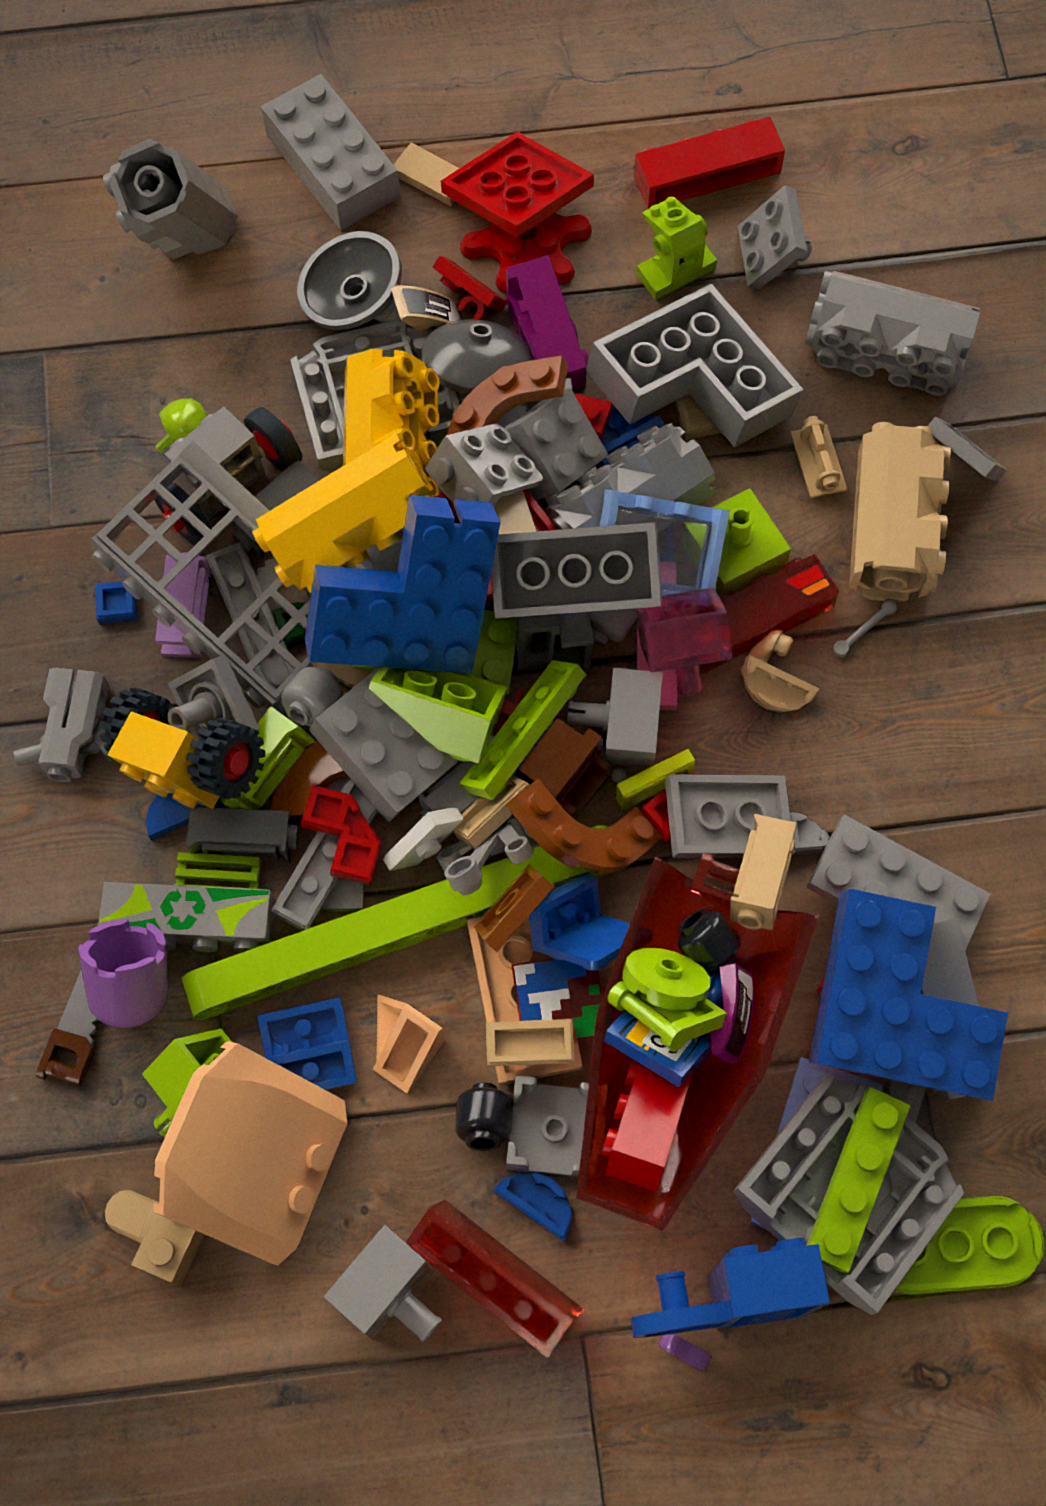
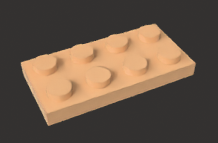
M529 916L498 952L491 948L474 928L482 917L468 919L467 925L486 1022L522 1021L514 966L554 961L555 959L550 955L533 950ZM561 999V1010L551 1011L552 1020L572 1019L573 1023L569 999ZM574 1023V1063L495 1066L498 1085L515 1083V1076L542 1078L582 1070L583 1065L575 1035Z

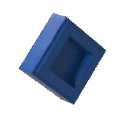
M123 581L95 584L96 620L99 624L138 621L137 599L123 587Z

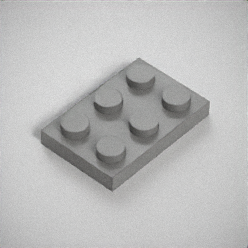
M669 774L665 779L673 858H743L751 829L754 830V814L791 821L785 776Z

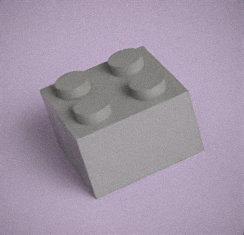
M571 388L564 390L563 397L542 400L504 427L521 451L533 461L536 469L543 477V480L537 487L527 489L535 501L562 491L608 456L606 449Z

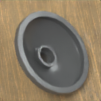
M357 231L333 238L313 253L301 271L297 285V297L302 310L312 322L326 329L345 330L365 324L379 315L394 298L391 289L396 285H400L402 277L400 257L393 245L386 238L376 233Z
M475 319L453 321L437 328L426 337L421 351V361L425 363L427 368H432L436 371L440 384L464 394H469L482 381L493 375L503 366H511L534 360L528 344L514 331L494 322Z

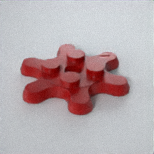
M554 213L528 230L535 234L533 238L521 239L490 222L489 227L484 230L469 232L464 235L460 242V251L465 257L470 259L488 256L497 260L500 264V269L495 276V285L504 293H507V267L546 255L550 257L558 284H566L574 278L575 267L563 255V248L570 242L588 239L592 233V225L589 219L582 214L561 216Z

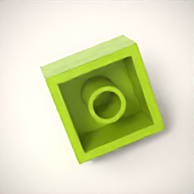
M750 488L712 507L729 510L714 596L721 604L786 570L791 547ZM684 521L680 544L698 570L706 525Z
M222 1029L174 1039L142 1073L167 1106L163 1113L154 1119V1127L156 1129H159L164 1123L167 1124L159 1132L164 1138L192 1074L203 1064L210 1065L224 1051L220 1047L226 1041L232 1042Z

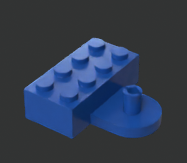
M793 1238L776 1242V1246H772L771 1250L759 1253L758 1245H746L729 1249L730 1253H726L725 1257L721 1258V1262H718L717 1266L708 1275L712 1298L711 1304L689 1307L684 1278L685 1271L656 1275L662 1311L630 1318L633 1338L664 1336L711 1328L720 1330L800 1318L813 1313L830 1303L819 1244L806 1246L804 1238Z

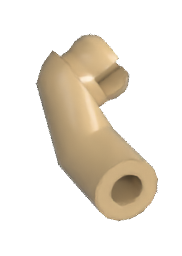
M781 630L771 631L752 648L749 655L767 663L773 652L779 656H786L793 644V639L788 635L782 634L783 631ZM744 665L742 666V668H741V670H740V673H741L742 675H743V667H744Z

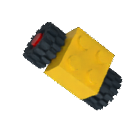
M130 688V691L125 689L120 691V698L113 697L109 701L113 708L105 707L103 714L107 715L108 718L107 721H100V728L106 730L105 733L100 734L101 741L106 743L103 747L109 752L108 756L122 764L119 771L139 782L145 779L147 782L144 787L161 797L166 798L168 793H172L174 800L189 808L194 809L198 803L213 809L219 797L225 799L241 797V792L247 793L251 790L249 782L256 784L259 777L255 775L256 770H263L264 764L259 762V758L265 757V750L259 747L264 744L263 738L258 737L259 732L250 726L225 718H217V721L210 720L207 722L208 729L201 727L198 730L197 734L201 738L197 739L187 731L170 726L168 712L174 707L169 706L171 702L168 699L138 688Z

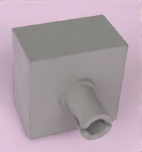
M613 668L610 701L606 700V704L569 700L567 724L569 726L604 728L603 732H607L605 760L612 765L652 767L656 754L663 672Z
M386 1225L379 1230L324 1295L327 1301L371 1339L376 1336L391 1317L395 1316L424 1343L442 1321L440 1317L434 1315L412 1294L416 1286L431 1270L426 1260Z

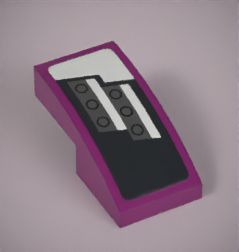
M736 963L720 967L724 1005L722 1010L727 1014L722 1028L710 1032L712 1055L729 1064L738 1063L743 1053L751 1026L754 1003L753 974Z

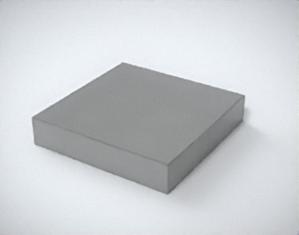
M934 417L929 423L928 427L931 428L933 436L947 447H950L954 453L984 477L998 482L1007 471L1005 467L950 423L938 417Z

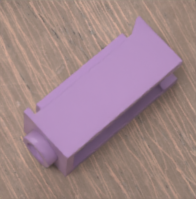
M183 552L181 554L185 556L188 552ZM166 555L163 577L177 564L170 555ZM198 555L165 590L204 625L209 587L208 577H211V571L206 558ZM159 620L157 621L155 642L156 644H162V657L201 658V654H196L182 640L184 634L173 624L167 627Z

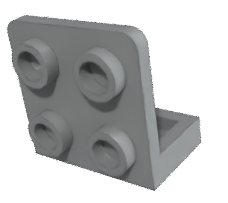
M498 424L446 435L424 468L453 505L454 500L458 499L489 502L494 507L500 497L537 487L543 480L533 461L521 451L512 440L509 432Z

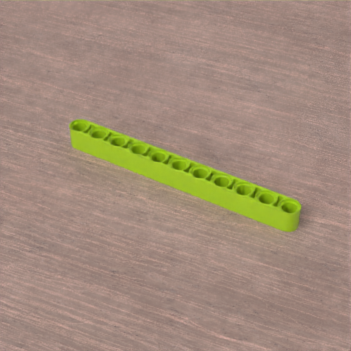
M598 825V826L591 827V828H595V829H605V828H607L608 826H607V825ZM541 846L533 848V855L522 863L513 864L508 857L482 866V885L471 894L461 895L459 891H454L446 879L200 967L185 974L181 980L193 1018L196 1020L208 1019L466 926L468 919L483 917L528 864L555 886L552 890L585 873L597 878L607 874H595V870L579 865L571 868L556 860Z

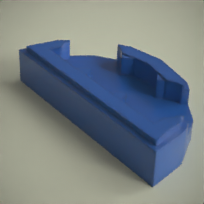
M168 793L166 798L157 795L148 808L146 827L151 841L189 824L190 808L174 800L172 793ZM219 797L217 803L215 804L214 808H225V807H226V806L220 801V800H221L220 797ZM198 803L195 806L201 808H209Z
M538 1172L518 1173L504 1178L493 1189L496 1195L560 1241L565 1242L571 1228V1207L565 1191L554 1179Z

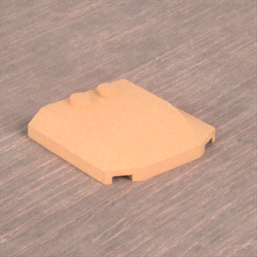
M226 1041L220 1047L224 1051L210 1065L203 1064L192 1074L155 1159L154 1176L160 1178L159 1203L153 1202V1212L258 1259L278 1266L297 1249L347 1126L345 1100L238 1043Z

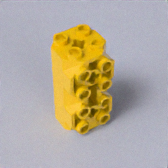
M369 349L347 357L344 384L343 466L399 433L404 441L397 444L400 450L409 447L434 489L427 493L428 497H434L439 494L437 483L424 469L437 450L436 444L431 440L427 441L424 436L428 429L439 424L438 388L440 381L434 369L427 368L423 361L408 352L394 350V357H383V349Z
M399 433L391 436L256 519L259 527L252 531L254 538L264 552L269 550L272 552L278 562V565L274 567L275 571L287 588L294 584L299 590L306 587L311 594L315 565L354 568L370 557L366 551L376 544L378 549L382 551L403 537L400 529L405 526L409 495L428 497L427 493L434 489L409 447L400 450L397 444L404 441Z

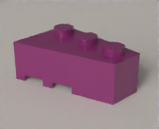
M549 255L507 267V311L516 333L528 344L534 360L563 356L568 364L566 379L571 378L572 391L586 387L587 372L585 370L589 357L586 350H581L578 343L576 326L573 320L570 319Z

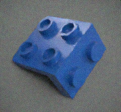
M586 873L549 892L529 915L534 951L550 955L555 960H565L580 965L586 970H599L606 967L610 961L624 953L632 952L636 946L649 938L648 929L601 915L597 877Z

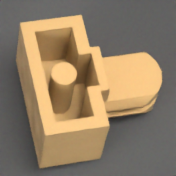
M131 1190L119 1191L113 1195L107 1203L105 1210L107 1224L115 1232L141 1244L131 1265L181 1287L205 1235L154 1213L153 1202H159Z

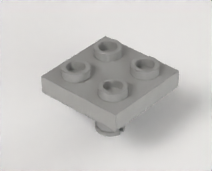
M784 185L738 225L747 286L760 290L795 260L805 261L811 254L812 245L810 243L812 241L804 236L795 188Z
M225 654L207 661L168 683L178 707H174L168 712L170 726L184 731L189 729L191 734L197 739L201 738L197 734L198 730L201 727L208 729L207 722L210 720L217 721V718L229 719L256 730L260 729Z

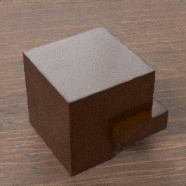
M557 718L520 765L518 771L520 778L529 785L539 779L562 808L576 820L612 774V764L599 756L600 752L604 749L603 740L600 735L590 728L582 735Z

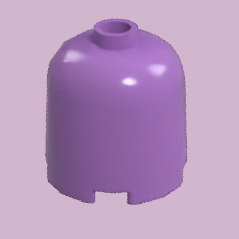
M128 919L106 922L92 928L89 931V939L78 947L89 1009L98 1020L106 1025L115 1028L141 1026L153 1020L165 1006L168 994L166 940L163 932L151 923H146V929L138 926H129Z

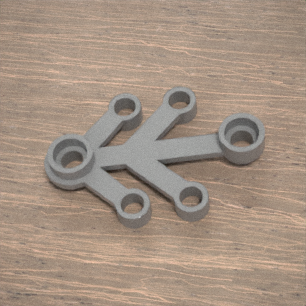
M514 814L480 844L471 856L464 857L463 854L473 849V847L458 837L459 842L445 847L438 853L437 860L445 871L444 875L454 891H459L461 895H468L480 888L482 885L481 868L499 839L505 845L504 850L513 864L522 863L533 855L534 850L528 839L524 836H519L509 824ZM523 827V829L525 830L527 836H528V837H532V836L527 832V830Z

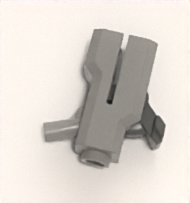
M49 669L43 700L50 710L45 734L41 737L40 744L13 751L17 766L39 761V765L49 779L69 782L71 778L82 777L85 758L88 754H95L101 751L108 761L114 760L108 756L109 752L103 747L106 743L101 741L100 734L105 733V730L100 728V721H103V712L106 707L110 687L104 674L78 670L76 680L73 682L75 673L73 669Z

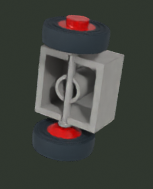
M224 406L215 414L206 416L195 430L185 438L176 440L171 445L169 451L165 453L169 464L193 440L246 489L265 474L261 461L262 458L266 457L275 467L284 471L297 460L301 462L303 456L288 426L266 408L258 407L245 417L243 425ZM185 469L174 480L175 483L172 482L166 489L183 503L202 484ZM208 491L189 510L211 530L212 527L208 520L224 508L225 505ZM158 495L154 500L163 513L162 518L165 521L175 509ZM183 517L171 527V530L182 535L193 545H196L204 537Z

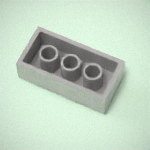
M322 74L261 106L266 135L340 231L401 198L398 170Z
M656 522L498 534L491 571L495 618L660 607L663 605Z

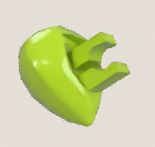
M192 398L178 399L167 404L160 411L161 423L168 433L155 446L160 453L179 438H185L208 416L200 402Z

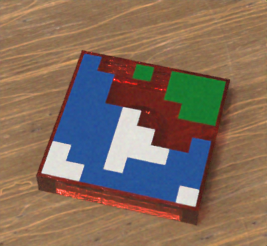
M555 959L511 964L519 1021L572 1019L573 1044L605 1039L608 1028L598 970H586L580 965Z

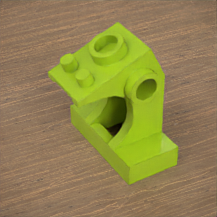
M668 197L665 201L652 205L649 209L642 212V216L656 235L652 238V244L658 255L636 266V275L654 300L716 269L717 259L707 247L705 236L708 235V228L700 215H695L675 197ZM683 258L685 262L680 264V259Z

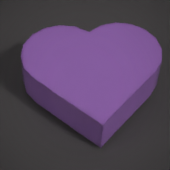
M675 1334L662 1336L658 1343L662 1349L700 1371L706 1369L712 1358V1355Z

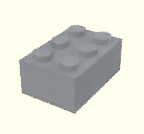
M377 668L317 716L309 731L382 816L390 822L447 774L458 761L452 758L450 754L436 749L369 689L370 681L378 671Z

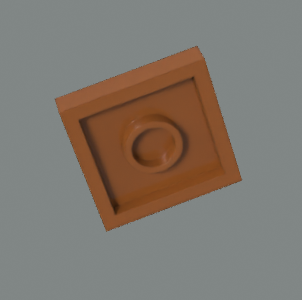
M528 864L474 926L475 930L491 948L498 952L555 886Z

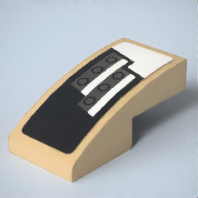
M396 285L391 289L400 320L420 333L432 326L439 328L447 323L461 320L456 302L443 294L425 288Z

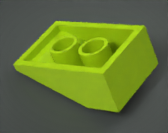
M380 667L369 685V689L436 749L450 754L452 758L458 761H472L475 763H479L497 727L508 688L507 686L467 673Z

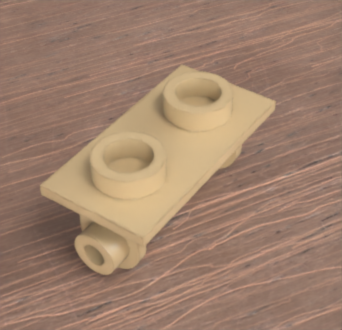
M817 416L806 418L803 421L804 426L802 429L791 431L790 435L810 498L847 491L845 479L827 424L824 425V422L819 420Z

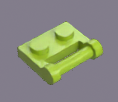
M620 981L612 987L607 999L619 1011L626 1010L661 1037V1043L673 1052L681 1049L686 1041L722 1028L727 1014L707 998L703 1003L697 1002L696 1008L689 1010H669L656 1007L645 1001L647 995L637 990L636 995L627 988L624 981Z

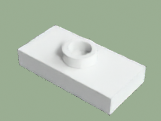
M452 807L428 812L385 855L383 860L389 871L418 865L423 859L436 854L442 847L440 843L464 820L459 810Z

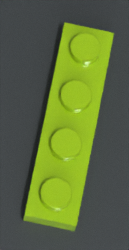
M556 660L550 662L486 747L479 763H474L459 783L468 794L494 800L497 794L504 790L509 778L521 762L530 754L532 747L544 731L551 727L556 715L567 700L574 696L577 687L585 678L586 674L578 664Z
M873 1087L865 1089L806 1246L819 1244L822 1263L842 1273H849L911 1107L910 1104Z

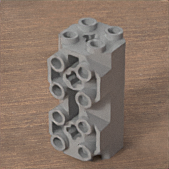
M148 139L123 150L118 160L119 163L110 166V172L103 175V181L109 194L115 197L119 210L116 211V217L124 232L133 231L139 241L150 244L153 249L160 247L163 254L173 260L191 252L201 254L225 246L236 230L235 222L238 215L229 190L180 152L167 148L156 141Z
M825 271L819 290L820 294L815 302L805 344L810 345L811 349L817 354L816 362L826 368L850 371L860 377L873 376L875 369L884 367L890 373L888 380L893 385L898 387L907 386L926 391L933 396L946 395L948 388L957 387L966 363L965 358L968 349H970L980 308L833 271V273Z
M672 423L660 429L657 426H653L637 436L639 443L628 449L627 446H623L609 454L606 458L610 465H605L599 469L593 466L576 479L578 483L567 490L564 488L556 494L545 497L544 499L548 506L544 509V512L558 530L599 527L605 489L700 505L717 493L716 486H709V483L715 480V472L700 445L693 439L686 443L680 437L686 433L681 427H673ZM618 510L615 525L656 522L658 532H660L676 520Z

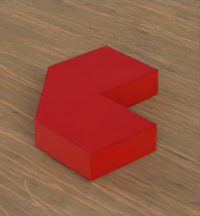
M312 785L302 817L301 827L340 837L330 869L331 876L371 885L381 849L379 838L366 821L353 795Z

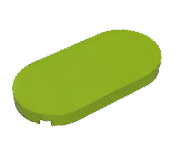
M989 1196L960 1199L894 1291L906 1295H922L1006 1288L1020 1284L1032 1275L1043 1257L1044 1237L1040 1224L1031 1212H1027L1024 1207L1019 1205L1020 1203L1007 1197Z

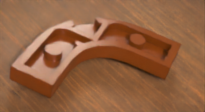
M561 355L499 368L493 375L475 387L461 405L455 409L447 435L496 424L500 417L510 409L527 402L563 397L568 369L567 362Z
M539 779L506 804L532 838L548 854L571 868L579 865L595 870V874H611L628 867L662 838L637 806L610 827L605 829L589 828L573 819Z

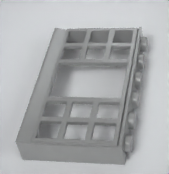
M192 440L102 530L91 538V550L94 552L92 558L105 571L110 572L113 569L124 579L122 582L123 587L138 600L142 597L145 598L154 607L152 612L160 622L167 627L173 624L184 634L182 637L184 643L196 654L200 655L204 652L210 659L225 654L231 668L235 672L239 685L244 689L243 694L246 700L257 709L263 706L268 710L270 706L274 708L282 700L281 695L285 687L299 670L305 667H313L312 663L309 662V657L300 663L280 644L298 623L306 629L307 618L305 616L309 611L310 599L300 610L296 609L277 591L283 585L280 578L277 577L217 638L165 590L236 517L254 531L259 527L256 519L270 511ZM186 469L202 485L186 501L181 503L166 488ZM208 491L230 510L211 530L189 510ZM159 495L175 511L155 530L139 514ZM181 517L186 519L204 536L185 556L163 537ZM133 521L149 537L128 556L112 540ZM155 543L177 562L158 583L136 564ZM270 597L292 617L274 637L251 618ZM244 624L266 643L247 664L225 645ZM272 650L294 669L291 675L276 690L253 671Z

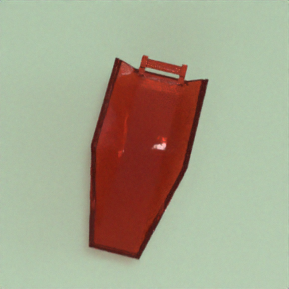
M706 852L702 855L694 879L687 877L669 863L655 856L596 1013L576 1199L661 1232L764 1078L819 915L814 913L778 910L773 930L763 928L756 930L748 929L737 922L730 921V904L733 893L704 882L706 877L709 876L735 886L740 870L714 861V855ZM699 909H705L706 911L715 910L722 913L740 935L741 946L736 954L738 957L736 964L753 974L754 1003L751 1026L745 1048L737 1063L729 1064L712 1055L711 1052L699 1069L694 1068L657 1191L654 1192L604 1175L609 1157L601 1154L609 1128L618 1131L621 1121L613 1119L620 1094L629 1096L632 1087L624 1085L632 1058L604 1041L608 1028L625 1011H619L608 1002V994L614 985L623 981L625 961L633 951L643 948H662L683 955L677 946V938L680 934L678 931L679 925L686 917Z

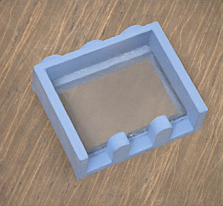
M605 489L599 527L657 523L662 598L676 600V608L698 611L699 604L712 606L729 510Z

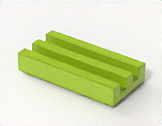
M178 852L177 861L179 863L175 872L176 884L174 885L222 887L186 884V879L250 882L249 888L244 889H258L261 870L260 857ZM188 865L251 869V872L188 869Z

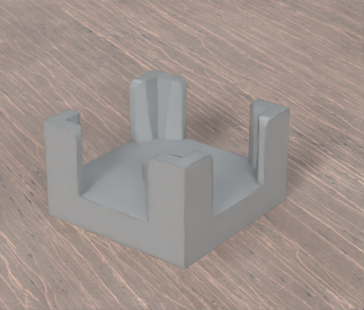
M515 1076L512 1131L510 1142L508 1143L506 1162L507 1171L538 1172L543 1175L593 1180L602 1084L580 1083L579 1089L537 1084V1078Z

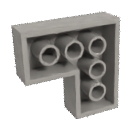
M712 284L593 342L585 370L629 424L689 394L734 448L792 417L804 390Z

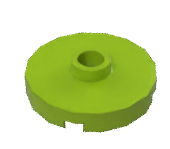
M662 948L635 950L626 958L622 979L633 994L636 995L637 990L646 994L645 1001L649 1002V1004L669 1010H689L696 1008L697 1002L703 1003L706 1000L710 989V977L705 969L691 958Z

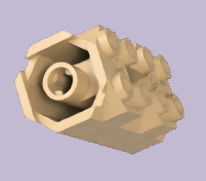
M879 422L872 426V432L866 433L862 437L858 450L849 587L856 591L857 587L860 586L863 588L862 595L869 600H892L901 603L908 601L909 593L919 591L918 598L927 596L929 591L935 592L938 574L942 575L944 572L946 551L940 550V539H944L946 536L948 518L940 514L941 504L947 503L949 494V481L943 480V471L948 470L951 448L942 446L941 442L934 438L931 428L928 426L905 427L895 426L889 422Z

